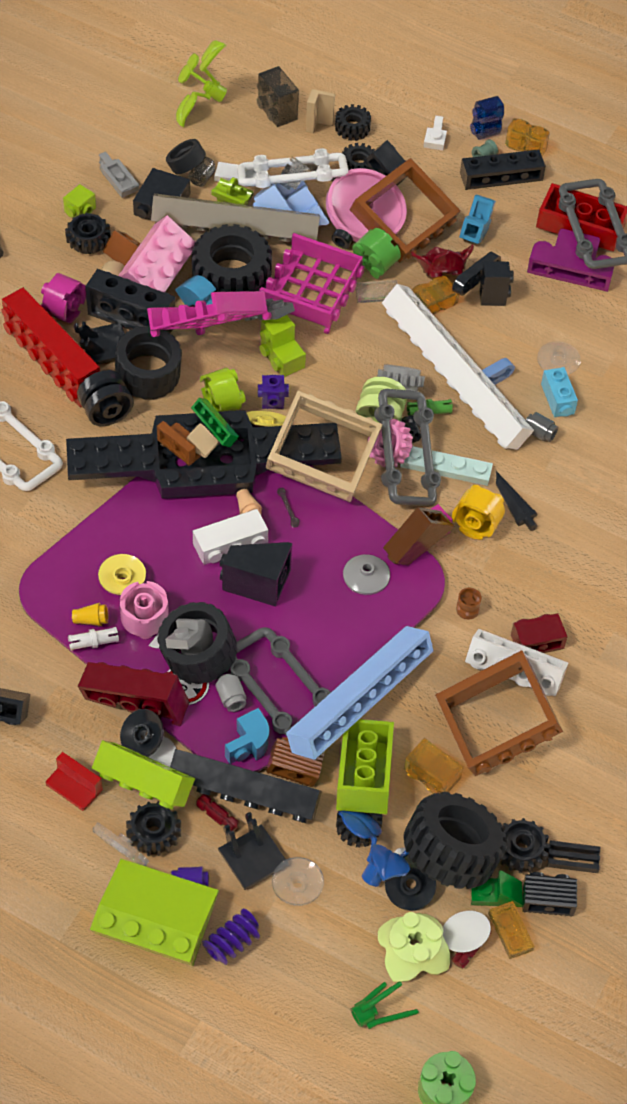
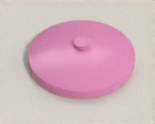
M358 168L348 170L345 176L337 177L333 181L326 196V210L332 224L336 229L348 232L355 242L369 230L349 209L356 198L386 177L370 169ZM395 185L368 206L397 235L405 222L407 209L404 196L397 185Z

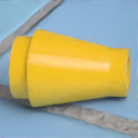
M99 602L80 609H73L72 621L74 624L102 626L108 623L107 605H101Z

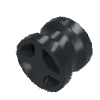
M413 416L403 417L401 422L405 423V427L410 428L409 432L413 436L412 443L418 442L421 439L420 426L415 423Z

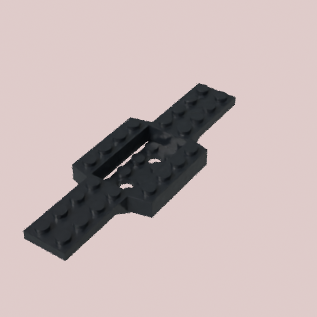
M246 410L218 412L239 436L237 439L244 440L242 442L236 440L231 447L223 446L219 443L206 458L201 456L190 466L187 464L185 466H178L175 461L179 457L167 447L160 445L162 443L157 440V425L162 421L166 422L170 427L175 423H179L190 433L199 424L205 427L206 425L196 413L156 415L151 434L66 439L68 481L138 476L155 482L162 499L237 494L241 489H247L250 493H253L256 476L269 470L266 468L267 460L282 426L252 427ZM337 423L292 425L280 455L307 466L341 464L342 456ZM228 455L233 458V461L223 463L220 458Z

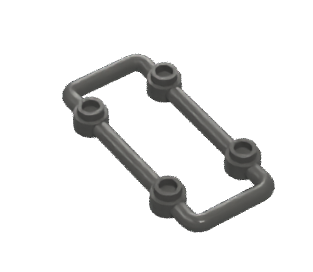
M589 179L562 184L559 188V208L567 213L578 243L575 251L576 255L582 258L586 266L591 269L626 265L627 233L624 232L614 205L616 196L614 190L611 187H607V184L602 179ZM599 187L598 201L607 208L618 237L616 249L624 253V256L592 260L593 245L584 238L574 210L576 199L568 191Z
M383 389L378 394L379 407L374 411L376 420L382 424L386 471L382 473L381 481L388 488L389 498L394 504L432 506L437 500L436 488L441 483L440 474L434 471L429 423L432 422L434 413L430 408H427L425 396L421 392ZM387 398L417 400L418 410L414 413L413 418L421 430L425 474L421 477V485L427 490L428 497L399 496L397 494V485L401 482L402 475L394 466L390 420L393 419L395 411L388 404Z
M262 627L237 641V652L261 638L266 637L271 643V653L277 658H283L313 694L312 701L315 707L331 693L326 688H319L290 652L289 640L286 637L277 636L272 629ZM236 658L231 665V675L238 676L239 681L245 683L272 717L274 731L287 736L286 732L292 728V717L286 712H279L250 675L249 663Z

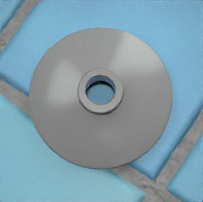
M359 555L346 563L343 578L346 585L352 591L363 595H372L382 591L387 586L390 579V571L386 563L380 558L373 555Z

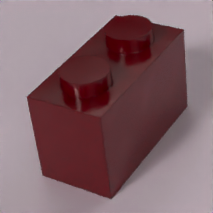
M559 613L543 614L532 619H520L513 623L511 631L513 642L541 653L564 649L568 637Z

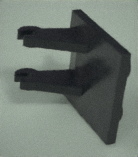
M84 321L81 327L78 326V323L74 325L75 332L79 333L81 338L79 342L80 347L85 350L96 364L115 360L116 345L119 339L125 335L121 322L96 328H90Z
M251 812L245 814L249 832L236 839L234 831H230V825L223 826L227 843L218 848V851L244 890L289 865L263 825L258 826L256 819H252Z

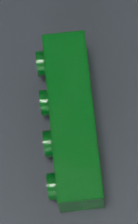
M200 397L197 399L191 409L223 446L231 447L239 436L207 399Z

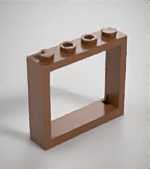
M411 158L356 198L349 209L368 230L380 228L392 237L391 243L394 247L397 245L400 249L401 257L398 260L399 263L406 258H413L411 256L412 251L416 254V250L419 248L423 250L431 242L430 239L433 237L437 239L445 231L444 228H451L458 221L456 217L461 211ZM406 177L444 215V217L408 245H405L368 206Z
M522 650L435 694L467 767L474 776L483 772L488 773L493 767L499 764H506L522 752H530L536 748V745L544 741H552V737L563 732L539 680ZM524 671L548 721L473 758L451 708Z

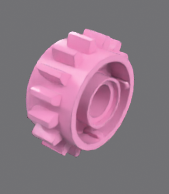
M392 419L390 420L394 466L397 467L398 463L403 464L404 460L409 457L413 447V436L409 432L410 428L405 427L404 422ZM381 429L370 458H374L376 464L385 467Z

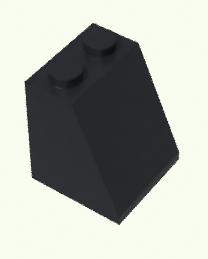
M292 543L231 545L227 554L223 553L220 560V567H222L220 573L222 590L276 607L291 571Z

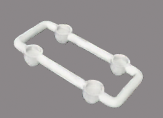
M323 148L315 150L313 155L268 160L265 155H257L254 157L253 162H244L237 167L238 183L241 186H256L258 188H266L271 186V184L316 179L325 182L335 177H343L348 173L346 156L342 153L329 154ZM333 161H339L340 169H331L328 164ZM313 163L319 165L316 171L270 176L267 171L269 168ZM254 170L256 171V176L254 178H246L245 171Z
M0 401V422L7 421L37 448V455L41 460H50L53 463L30 481L25 482L21 479L20 470L15 465H6L0 460V472L2 473L3 482L7 485H16L22 491H30L62 468L63 462L55 453L53 443L49 440L41 441L12 415L11 407L8 403Z

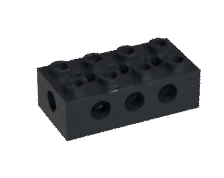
M98 268L85 286L88 315L112 324L121 322L122 327L133 330L136 327H150L147 308L175 307V296Z

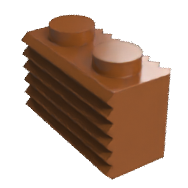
M277 738L272 746L266 772L286 780L290 779L296 783L313 787L320 777L325 753L320 754L315 760L292 753L288 738Z

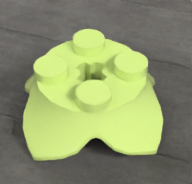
M408 912L402 917L390 919L379 928L378 942L386 949L385 967L393 982L409 981L414 979L421 971L438 975L449 969V947L443 937L442 925L436 918L428 914ZM411 940L419 941L415 945L410 944Z

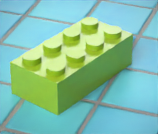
M359 719L343 733L336 810L387 814L394 722Z

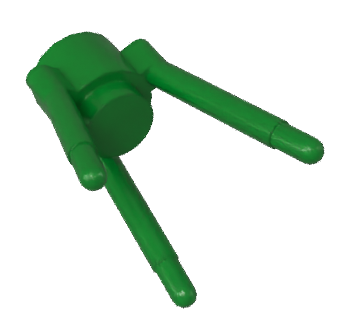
M383 982L364 999L354 1004V1007L350 1008L351 1014L360 1028L366 1025L368 1029H371L376 1025L419 1013L418 1009L375 1019V1016L378 1015L375 1005L400 988L402 982H397L379 994L387 986V983Z

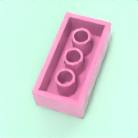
M167 215L154 224L118 276L165 292L191 255L195 241Z

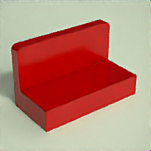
M62 751L56 758L57 769L45 781L46 786L84 811L102 792V778Z

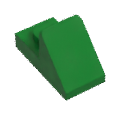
M499 870L497 878H490L483 885L470 889L471 905L523 906L522 881L504 871Z

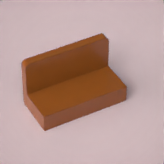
M114 230L103 252L125 266L141 243L125 232Z
M162 421L157 425V440L187 465L190 466L201 457V455L196 453L195 446L187 440L190 432L179 423H175L170 427L166 422Z

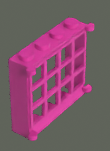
M293 233L291 250L285 249L283 264H276L274 279L269 277L266 282V288L261 287L259 291L265 292L266 299L272 298L275 301L292 302L295 311L289 314L325 326L324 333L329 334L333 321L337 322L341 307H345L348 302L349 293L354 292L357 279L363 276L365 266H362L363 257ZM303 255L317 259L312 268L299 263ZM321 261L335 265L331 274L317 270ZM340 267L352 271L348 280L335 276ZM295 268L309 272L305 281L291 277ZM314 274L327 278L323 288L309 283ZM332 280L344 284L340 294L328 290ZM288 281L301 286L296 295L283 290ZM306 288L320 292L315 301L301 297ZM324 294L337 298L333 307L320 303Z
M264 291L212 292L213 304L206 305L205 301H196L195 307L180 305L179 307L147 308L150 330H153L150 333L153 337H158L160 330L196 329L197 335H203L207 327L262 315L264 320H269L272 314L267 311Z

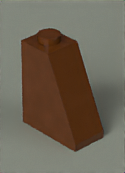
M417 507L385 544L383 549L388 553V559L394 564L410 565L455 526L442 511Z

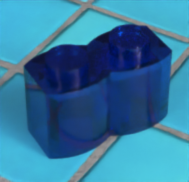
M499 96L476 101L472 109L473 120L470 124L472 134L478 140L500 134L504 117V104Z

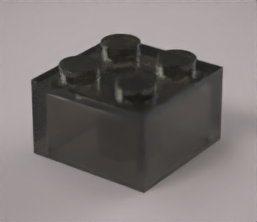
M280 66L259 73L257 104L267 114L268 119L273 121L277 128L298 120L299 89Z

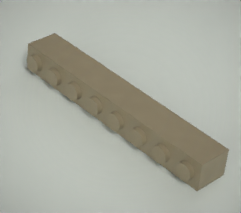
M155 193L151 221H155V224L167 215L182 229H188V226H196V230L209 231V228H220L226 224L228 226L237 224L243 228L247 226L253 232L256 230L265 239H271V236L279 237L280 241L291 242L293 233L317 241L320 215L314 213Z

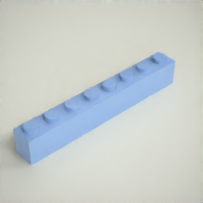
M409 626L404 627L287 731L286 734L292 753L314 760L433 652L429 631Z

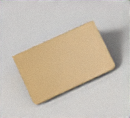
M312 89L307 101L306 132L314 133L317 123L333 125L335 94Z

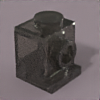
M291 156L290 161L292 164L289 165L287 163L281 174L308 172L309 167ZM301 181L280 184L289 190L291 187L296 190Z

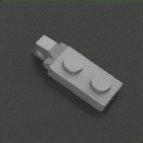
M106 151L99 154L100 170L121 198L139 191L138 182L119 159L112 160Z

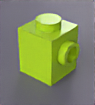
M80 184L63 197L64 212L69 217L74 218L81 214L92 213L96 209L95 193Z

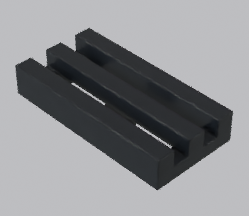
M550 840L547 867L591 873L599 872L600 846ZM553 857L567 858L568 860L573 861H591L593 862V864L553 859Z

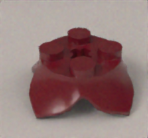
M471 244L463 251L457 252L436 246L428 251L426 255H422V257L413 251L411 256L420 264L426 276L431 278L442 277L443 272L451 275H460L463 273V269H465L467 259L474 250V245Z

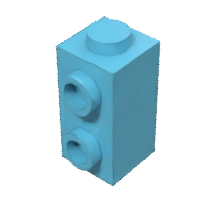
M565 367L544 370L541 386L553 416L566 417L575 414L578 399Z

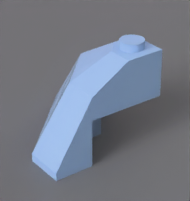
M291 166L282 174H292L299 172L297 171L295 166ZM305 181L271 184V186L263 188L254 196L256 201L253 203L254 206L319 214V225L330 223L317 200L310 193Z

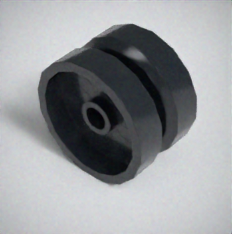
M103 370L92 374L80 384L77 390V398L85 409L89 421L99 427L118 423L131 412L134 406V399L126 388L122 377L118 372L112 370Z

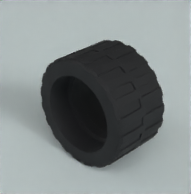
M149 326L136 327L133 330H129L119 339L115 352V372H118L122 377L126 388L133 397L158 399L159 397L166 396L169 392L171 393L179 382L182 349L176 338L166 330H160L158 337L151 336L150 331L153 330H150ZM148 355L161 359L166 365L156 370H144L134 366L130 361L136 357Z
M191 602L181 605L171 611L162 621L161 627H159V635L157 637L159 649L172 673L186 683L202 684L212 682L227 672L236 659L235 656L238 648L234 633L223 612L212 604ZM181 618L205 620L210 625L212 632L217 633L213 644L205 651L195 655H183L179 653V649L167 648L165 639L174 633V630L177 629L176 620Z

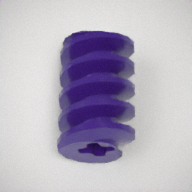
M243 908L240 911V915H234L232 921L228 920L225 922L224 927H219L216 934L212 933L209 935V941L203 940L202 944L213 959L227 965L226 955L233 959L236 958L233 949L236 948L243 952L242 942L249 946L252 944L249 936L252 935L256 939L260 938L258 933L259 924L252 913Z

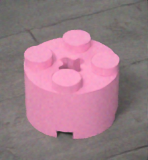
M149 581L142 584L135 582L123 590L120 597L121 622L128 632L140 636L142 639H149L152 635L158 633L162 621L169 615L167 595L160 585Z

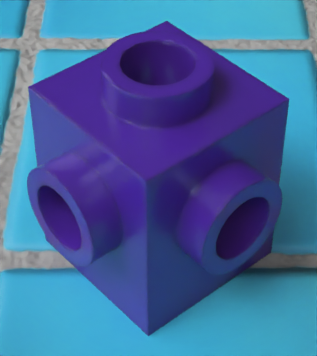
M262 375V384H258V397H262V409H284L285 397H289V384H284V375Z

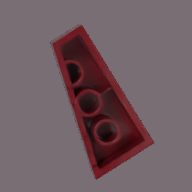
M88 662L78 684V688L85 700L113 708L119 704L131 713L139 709H148L155 712L160 719L162 717L171 719L172 724L176 726H181L190 703L178 676L171 672L159 673L149 669H133L125 665L113 666L104 662Z

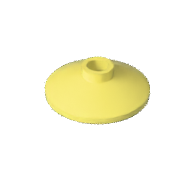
M270 411L246 412L251 424L258 427L282 426L286 418L282 414Z
M118 554L109 557L101 564L98 576L100 584L105 590L121 595L123 590L130 584L139 582V584L144 583L146 570L138 558L128 554Z

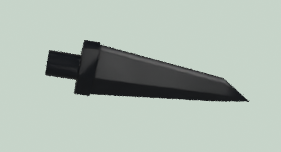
M496 471V486L513 515L518 526L525 524L530 531H534L537 528V524L533 519L538 515L537 512Z

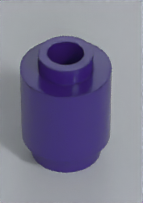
M203 866L178 867V870L171 871V875L209 887V873L204 871Z

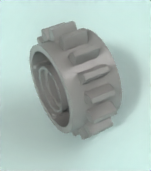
M384 364L383 369H378L377 377L391 378L399 382L406 390L418 391V387H424L425 376L420 375L421 370L397 365Z

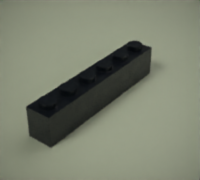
M175 749L170 765L171 768L195 778L193 786L197 787L196 792L211 795V792L214 791L221 794L220 799L235 802V798L245 800L244 806L259 809V805L269 807L268 813L283 816L284 812L293 814L292 820L306 824L308 819L314 820L322 794L321 790Z

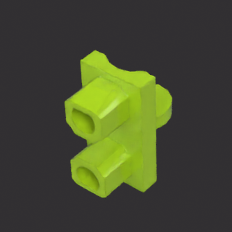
M232 177L230 181L221 178L217 186L211 190V195L217 197L218 202L248 205L249 200L253 196V191L238 185L237 178Z

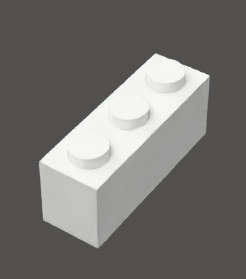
M258 509L193 530V545L203 565L220 561L223 553L227 554L231 545L268 543V528Z

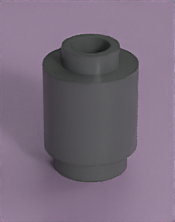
M535 412L533 415L529 414L526 418V422L534 430L531 435L542 441L547 440L551 442L554 439L559 428L555 425L554 421L538 412Z

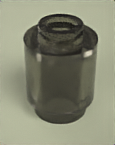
M205 157L198 166L192 169L188 174L191 183L199 187L205 186L215 172L214 161Z

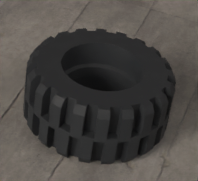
M226 224L220 228H211L210 232L206 231L201 235V238L197 239L192 249V277L199 275L206 278L216 288L214 292L259 291L261 287L266 288L267 279L272 275L271 247L268 245V241L261 237L260 233L256 230L254 232L251 231V228L247 226L243 228L237 224H233V226ZM226 260H237L244 262L246 265L239 268H226L218 265V263Z
M434 793L423 798L417 805L403 835L406 852L409 853L408 855L412 863H416L417 868L422 873H427L428 877L433 881L436 879L442 885L447 887L452 885L456 889L464 887L471 889L486 883L491 878L507 848L506 834L501 822H497V817L493 813H489L487 807L483 804L479 805L474 799L462 797V794Z

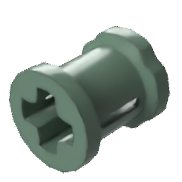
M488 139L485 141V144L472 148V156L498 154V147L493 140Z

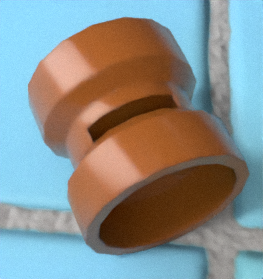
M467 587L460 591L456 612L461 618L470 620L479 614L482 596L477 589Z

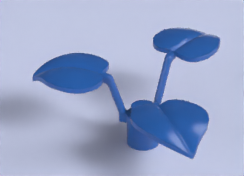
M339 812L344 824L353 834L361 838L371 839L370 853L366 859L369 863L362 873V878L367 884L378 887L382 881L408 874L410 867L404 858L409 853L405 850L399 855L382 845L376 844V836L381 835L382 830L372 817L363 812Z

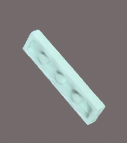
M413 446L409 457L404 460L400 467L425 472L423 448ZM432 450L434 471L438 472L440 476L488 486L493 463Z

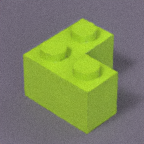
M288 315L278 319L262 320L260 331L261 345L259 348L262 355L270 360L272 368L278 371L280 375H284V377L304 369L306 353L295 341V324Z

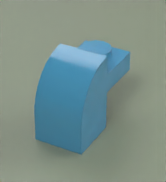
M476 194L470 213L464 219L459 237L479 244L489 229L492 220L490 218L496 201Z
M199 275L188 279L175 289L183 303L188 306L195 305L196 301H205L206 305L213 304L211 293L216 290L210 281Z
M259 708L237 718V732L240 737L225 744V758L229 764L243 761L250 754L257 761L266 753L269 745V725Z

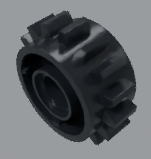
M85 213L72 218L73 220L67 223L68 228H65L66 242L70 243L71 249L74 248L77 252L83 254H93L103 250L111 237L110 225L106 224V220L102 219L99 215Z
M159 801L157 803L147 802L144 806L138 805L137 811L130 813L131 820L126 821V828L128 829L126 830V836L131 838L130 846H136L138 853L143 851L147 853V856L151 854L161 856V853L165 851L169 853L172 845L177 846V837H181V819H177V811L172 812L169 808L159 805ZM153 826L159 828V829L156 830V831H150V830H148L150 827H153Z
M525 818L518 821L512 819L509 825L504 823L503 828L506 834L507 848L500 864H505L509 867L510 871L517 870L521 874L522 871L527 870L531 873L534 867L540 869L542 861L547 860V852L550 850V844L547 843L549 836L544 835V828L538 827L535 821H526ZM517 844H525L527 848H521Z

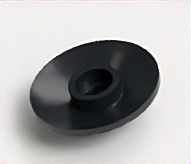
M139 709L132 712L122 725L120 732L121 745L146 757L151 756L162 743L164 735L163 723L160 717L151 710Z
M407 858L405 860L410 867L408 874L385 880V890L388 898L394 905L404 910L413 911L425 907L433 899L436 892V879L435 881L430 879L427 873H422L417 868V864L412 863L410 858ZM410 878L416 881V886L413 888L408 887L406 883Z

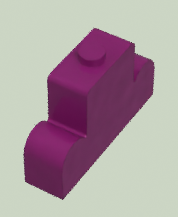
M560 229L555 246H552L547 241H538L534 244L529 258L527 273L608 292L614 266L599 269L587 267L584 260L575 253L578 243L574 232ZM583 234L584 238L593 245L591 256L593 261L611 258L607 255L597 257L600 238Z

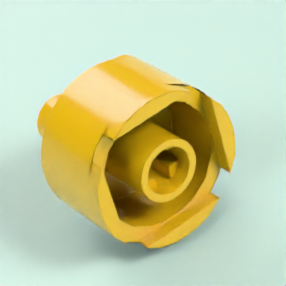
M472 485L465 491L452 512L453 522H457L461 533L477 540H482L486 536L489 538L505 514L504 498L500 494L493 493L479 485Z

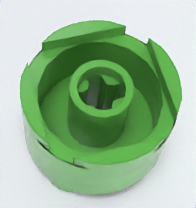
M380 228L370 229L352 247L354 254L363 257L362 266H365L376 279L389 270L401 257L399 247L397 245L394 247L391 243L392 237Z
M456 1051L441 1052L433 1055L424 1064L418 1081V1095L423 1104H468L476 1085L475 1072L471 1064Z

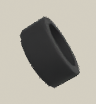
M189 139L174 147L166 156V162L174 174H183L198 166L205 158L206 152L197 139Z

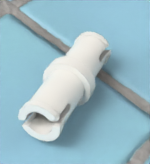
M113 627L98 631L90 629L87 633L68 635L69 642L79 641L69 644L70 650L91 646L92 648H98V645L119 642L118 635L108 637V635L118 633L117 628Z

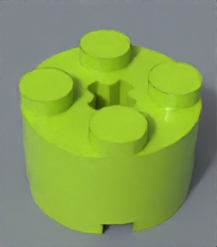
M223 368L200 377V382L204 381L205 387L201 388L203 398L207 399L218 412L240 410L242 403L246 402L244 392L238 388V376L235 369Z

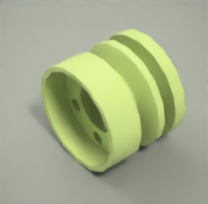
M370 378L363 385L355 412L363 417L373 418V421L378 422L374 416V411L379 407L378 394L380 391L387 388L406 389L399 382L391 378ZM387 398L388 404L395 411L393 419L401 421L407 399Z

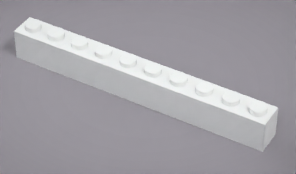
M396 284L382 302L387 309L386 313L397 320L399 323L398 327L409 334L411 337L410 341L420 347L423 351L422 355L433 362L434 368L439 374L446 377L447 384L458 391L460 394L459 398L464 403L470 405L473 409L472 413L477 418L482 419L485 423V428L498 438L497 442L505 449L518 450L532 434L533 428L415 293L407 286Z

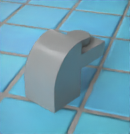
M177 619V629L165 639L167 648L181 649L183 655L201 653L214 642L210 625L207 621L199 619Z

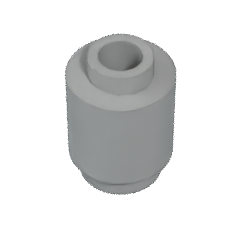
M231 674L221 676L215 686L223 706L229 712L241 710L246 705V695L238 676Z

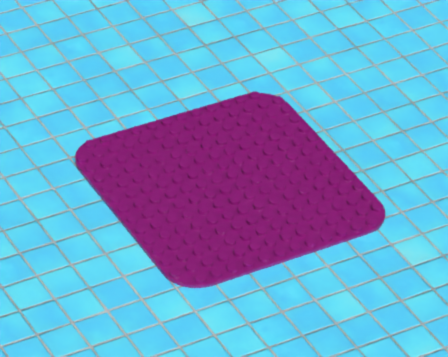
M225 455L220 460L223 463H230L233 461V458ZM180 458L175 461L178 466L186 465ZM268 470L256 476L254 491L250 494L262 507L261 517L268 528V543H292L291 571L276 607L222 590V580H220L222 567H220V561L203 565L193 545V530L240 515L236 494L162 499L155 482L136 476L28 566L20 580L19 597L26 614L86 665L88 662H104L113 666L125 665L133 669H149L153 672L165 673L170 668L160 649L149 646L158 633L152 635L149 639H142L140 636L128 632L121 622V595L108 592L99 581V568L106 559L118 554L132 555L138 558L145 567L146 578L144 583H147V581L154 582L165 590L168 599V613L181 605L191 602L212 604L226 616L236 641L262 627L270 628L277 636H283L289 640L290 652L319 688H326L332 692L404 627L415 628L434 610L443 596L445 577L439 562L428 551L424 552L410 565H396L391 562L387 557L388 553L383 547L398 529L354 496L351 502H348ZM359 555L376 556L388 566L390 571L389 582L382 591L376 594L363 595L356 593L344 581L343 571L346 563ZM99 602L101 605H107L108 623L102 626L74 624L72 621L73 609H80ZM113 627L117 628L118 633L108 635V637L118 635L119 642L98 645V648H92L91 646L70 650L69 644L79 641L69 642L68 635L87 633L90 629L98 631ZM212 632L213 640L215 641L217 633ZM266 637L237 652L236 658L249 663L250 675L279 712H286L292 717V727L315 707L312 701L313 694L283 658H277L271 653V643ZM231 667L223 675L231 674ZM218 678L209 682L208 691L200 701L188 706L181 726L173 725L171 719L161 718L164 730L193 754L229 764L225 758V744L240 737L237 732V718L259 708L269 725V745L266 753L257 761L250 754L245 760L230 764L255 772L267 768L272 746L276 739L287 738L285 734H279L274 731L272 717L243 681H240L246 695V705L239 711L229 712L223 706L215 686L219 680Z

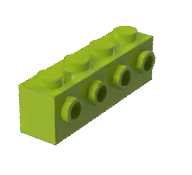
M104 740L101 741L91 768L100 772L99 777L108 781L115 779L120 782V787L131 791L135 788L140 791V796L150 800L156 798L160 800L159 805L169 809H173L174 806H185L195 778L118 743Z

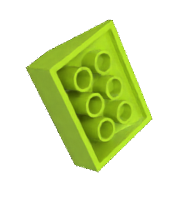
M120 859L98 905L90 930L94 934L194 966L219 890Z

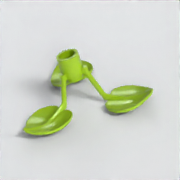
M217 40L212 41L202 55L200 71H204L212 81H206L193 71L199 62V56L195 53L189 57L187 64L182 68L178 77L179 83H185L190 74H192L205 84L203 87L205 94L192 92L191 95L185 96L176 112V120L180 126L184 127L185 120L195 105L197 96L205 97L208 100L213 98L218 102L222 101L225 97L227 88L220 85V82L213 77L207 67L217 54L227 46L226 44Z

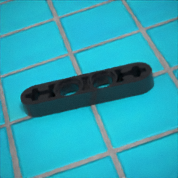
M492 251L456 278L452 291L461 296L465 295L481 282L484 261H501V256Z

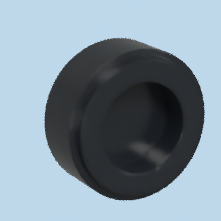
M336 229L331 236L333 243L342 249L349 248L353 242L352 236L342 229Z

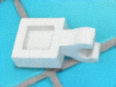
M435 116L433 128L427 127L424 148L443 151L447 131L442 130V116Z

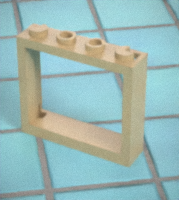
M297 391L270 452L266 468L351 502L379 436L382 424L373 421V418L358 415L351 409L338 407L331 401L318 399L311 393L308 395ZM299 408L370 437L351 483L280 455Z

